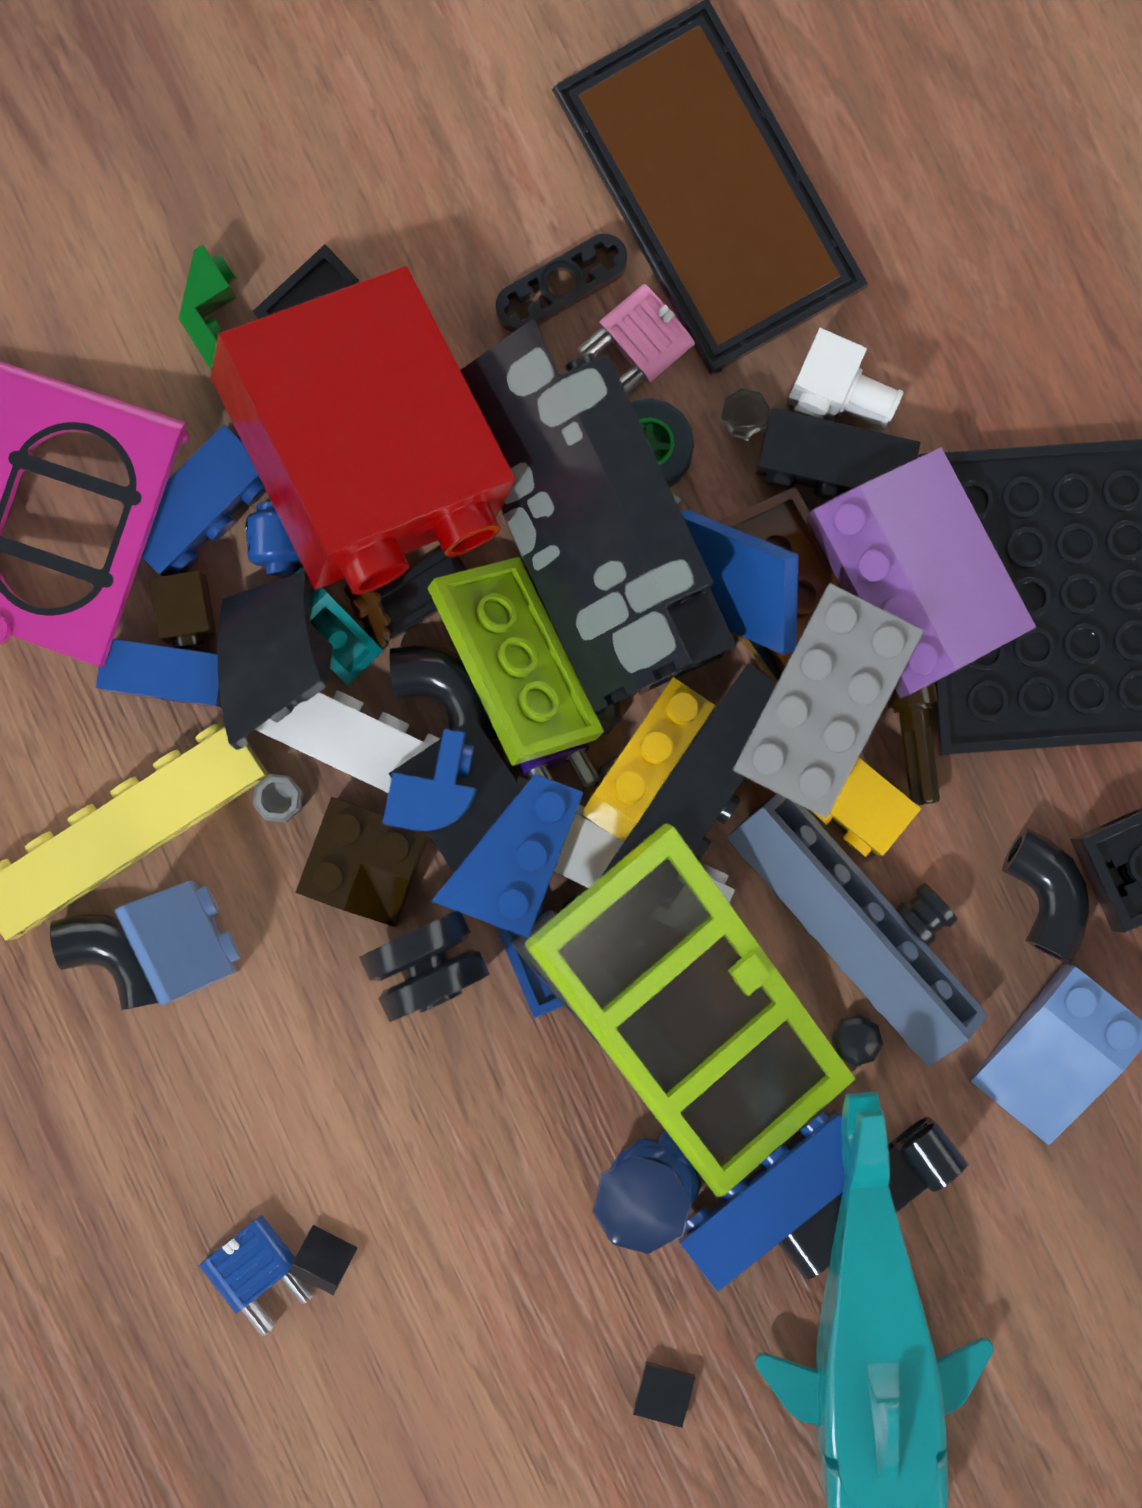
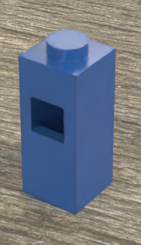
M113 639L104 668H98L96 688L103 691L222 708L218 679V654Z

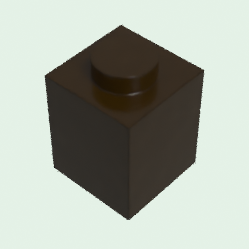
M197 570L149 579L160 640L166 643L173 642L174 648L188 649L204 645L203 637L216 635L206 575Z

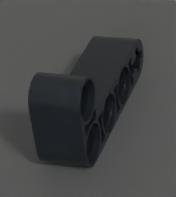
M929 1116L915 1122L887 1144L890 1173L888 1186L896 1213L927 1188L935 1192L947 1186L968 1166L967 1160L937 1122ZM842 1193L778 1243V1246L805 1280L814 1278L830 1266Z

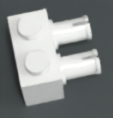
M819 328L786 403L795 407L793 411L795 413L833 421L836 414L841 416L842 412H845L884 431L888 421H891L904 391L896 390L861 374L863 369L859 368L867 348Z

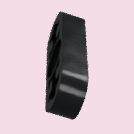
M595 235L508 285L499 293L496 300V313L500 324L506 330L515 332L534 318L538 326L615 282L623 275L626 269L627 251L625 245L614 235ZM602 248L605 253L615 251L617 255L613 258V268L607 270L603 264L589 270L588 274L592 282L585 284L583 273L574 261L580 258L582 266L585 268L596 260V249ZM556 271L569 272L576 280L574 291L564 297L552 294L547 287V280L550 275ZM538 283L542 298L550 306L542 309L540 300H537L527 307L528 317L521 320L516 314L508 317L506 313L510 310L509 300L516 297L522 303L533 298L535 294L530 286Z

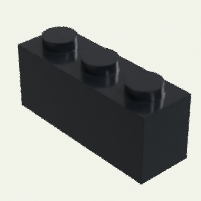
M773 407L768 417L755 474L766 476L765 483L770 486L790 489L796 483L815 488L813 493L815 496L833 500L868 481L917 459L921 442Z

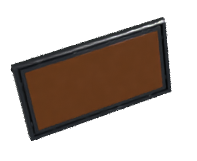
M709 0L699 2L566 80L558 82L552 88L556 99L679 320L695 342L694 347L710 375L720 373L726 366L868 287L865 277Z

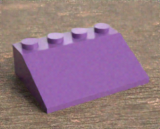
M942 447L817 507L806 517L843 590L924 631L895 686V690L900 698L918 691L1036 628Z

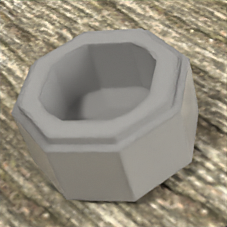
M269 774L255 786L253 806L264 820L288 822L302 810L303 790L291 776Z

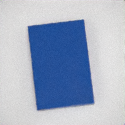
M691 510L681 512L713 581L711 591L729 630L782 655L794 651L797 641L798 554Z

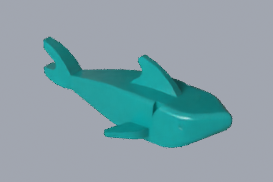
M878 1093L846 1094L841 1121V1149L845 1182L820 1313L815 1369L768 1353H759L754 1359L756 1369L793 1417L802 1422L816 1425L818 1453L821 1464V1482L827 1508H948L949 1488L945 1415L956 1411L966 1402L989 1361L994 1346L987 1337H983L936 1359L927 1320L888 1186L890 1179L888 1145L884 1114L880 1108Z

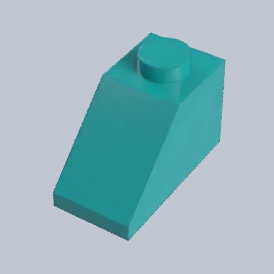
M301 567L295 574L304 572L305 570ZM323 588L315 590L310 623L333 645L330 668L349 685L383 650Z

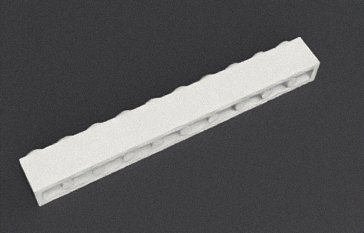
M338 690L333 699L324 694L317 693L308 701L298 704L289 715L278 723L268 719L255 729L388 793L391 784V777L388 773L440 740V738L429 733L424 742L406 734L409 724L385 712H382L379 720H376L360 712L364 705L363 702ZM518 777L517 782L522 789L529 782L528 780L522 777ZM578 805L554 872L589 888L598 881L624 842L596 823L588 820L587 817L581 814L585 807ZM701 863L729 903L735 892V889L725 885L729 875ZM678 874L675 879L683 883V886L667 909L658 904L649 917L689 935L707 920L710 915L682 876Z

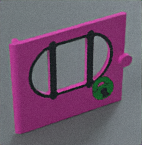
M0 361V552L90 582L94 586V589L88 595L73 604L58 608H41L31 605L18 597L7 585L0 571V644H5L10 636H14L104 668L180 443L185 444L189 439V434L185 431L186 421ZM78 431L95 434L111 444L121 456L126 466L130 483L126 487L34 457L32 451L45 440L58 434ZM24 471H31L124 504L122 515L102 569H96L3 536L2 532Z

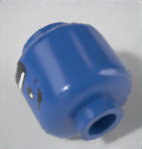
M272 502L257 504L256 512L250 514L245 521L249 561L254 565L266 567L268 576L295 574L297 572L296 564H301V561Z

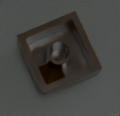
M331 797L295 893L340 910L396 927L429 835L426 831L383 824L384 815Z

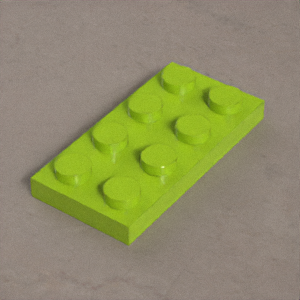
M520 557L433 579L428 586L429 593L512 766L597 740L604 730Z

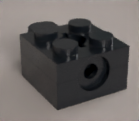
M1141 807L1070 839L1111 930L1115 932L1127 933L1142 926Z

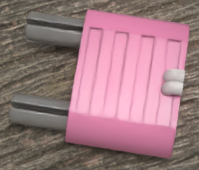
M642 284L598 322L600 329L579 346L577 351L580 356L587 350L589 351L586 354L594 353L596 356L612 342L633 366L619 378L622 385L639 373L624 386V390L628 394L643 380L648 383L652 382L694 346L695 342L687 330L675 318L674 313L668 306L664 305L647 285Z

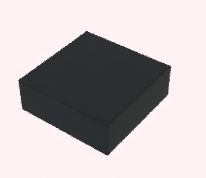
M312 1225L288 1273L334 1296L358 1247Z
M645 1362L633 1407V1415L682 1428L695 1382V1375Z

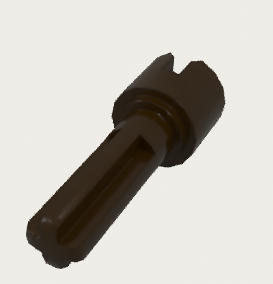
M935 682L902 698L899 697L894 688L887 701L888 709H893L894 713H899L910 800L916 805L934 804L940 799L929 709H933V704L938 703Z

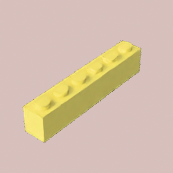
M221 722L215 723L195 737L199 744L183 755L179 749L166 754L153 764L156 772L139 782L137 777L134 776L122 782L110 791L114 799L96 809L94 804H90L80 809L67 819L71 825L69 828L55 837L51 831L38 836L25 845L28 854L11 864L8 858L0 861V933L5 941L18 939L256 786L269 774L251 745L248 744L242 749L235 750L228 743L223 724Z

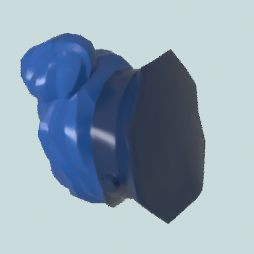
M665 1130L660 1135L659 1140L644 1138L623 1150L612 1163L610 1169L600 1175L593 1214L612 1244L650 1254L660 1247L683 1237L691 1205L695 1202L700 1191L701 1179L698 1177L696 1169Z

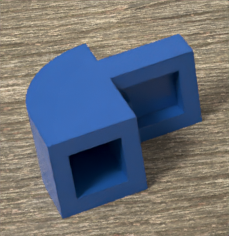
M444 729L434 780L392 773L383 824L411 830L432 831L450 826L468 811L474 801L477 789L457 785L459 775L469 776L474 746L465 744L467 734Z

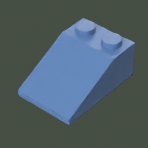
M187 881L115 909L160 1006L185 998L240 971L236 964V960L242 958L240 950L229 931L221 933L213 916L220 911L208 886L200 888L197 881Z
M1063 964L969 1081L1047 1145H1050L1124 1072L1142 1049V1020L1076 966Z

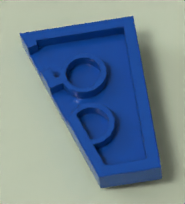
M534 774L433 898L432 902L528 938L583 792Z

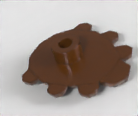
M349 585L344 587V592L351 599V607L355 616L365 624L364 629L370 637L374 636L377 643L384 648L392 639L393 633L386 627L390 624L391 619L384 611L381 595L374 590L363 594H353Z

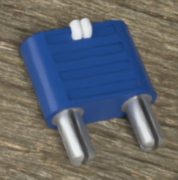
M263 1215L255 1219L198 1265L236 1314L242 1311L261 1336L267 1335L268 1331L271 1332L275 1324L256 1301V1298L277 1281L282 1279L301 1304L307 1303L308 1298L311 1300L315 1295V1292L306 1281L288 1274L295 1256Z

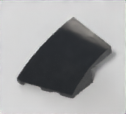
M306 571L222 598L218 631L219 691L228 743L235 750L242 749L248 745L247 735L268 719L278 723L289 715L298 704L308 701L327 687L333 645L310 623L315 589Z

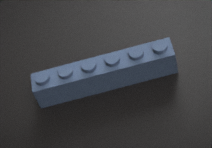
M775 793L726 837L738 850L740 856L754 868L769 885L772 892L783 901L804 925L807 932L820 943L835 960L842 972L849 976L871 1001L873 1007L886 1018L905 1040L908 1047L928 1067L969 1041L986 1019L988 1014L807 808Z

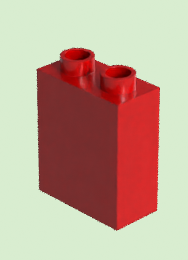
M407 265L218 334L211 380L315 590L345 578L353 594L367 593L400 577L409 568V564L404 556L408 552L438 541L445 555L453 557L485 544L499 533L501 527L496 517L516 479Z

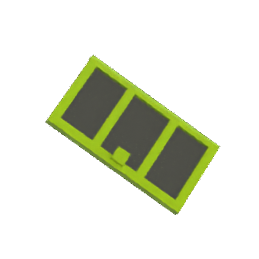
M667 823L564 908L525 943V947L716 1197L727 1194L856 1079L673 826Z

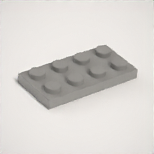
M829 583L733 770L827 818L924 631Z

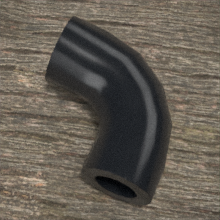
M415 645L390 648V674L395 698L420 695L430 696L438 700L445 708L449 730H455L475 717L489 740L499 739L459 655L445 648Z
M1025 827L1013 842L1002 868L1003 872L1030 886L1038 898V915L1025 942L1057 960L1071 964L1083 940L1090 914L1087 884L1072 857L1048 838Z
M76 915L52 920L50 923L51 947L55 961L61 970L85 965H98L107 969L113 975L117 985L121 1010L159 1003L120 920L107 915Z

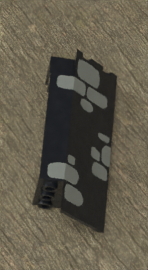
M533 318L460 371L516 479L500 512L594 711L598 712L637 693L641 695L670 682L673 677H681L725 657L733 651L736 643L711 591L713 585L711 576L609 355L606 354L596 359L594 353H589L569 362L565 366L567 372L560 375Z

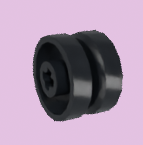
M455 911L359 957L371 981L379 982L401 972L404 981L384 990L378 998L389 1022L417 1010L422 1013L462 994L463 988L490 975L480 951L468 950L450 959L447 958L444 952L466 941L471 933L461 912Z

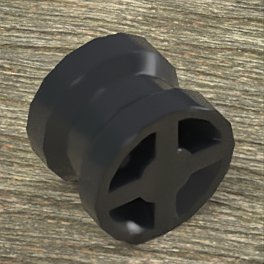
M922 883L916 889V896L909 903H900L895 907L896 911L927 946L935 941L937 931L943 926L951 927L958 920L943 899L926 883Z

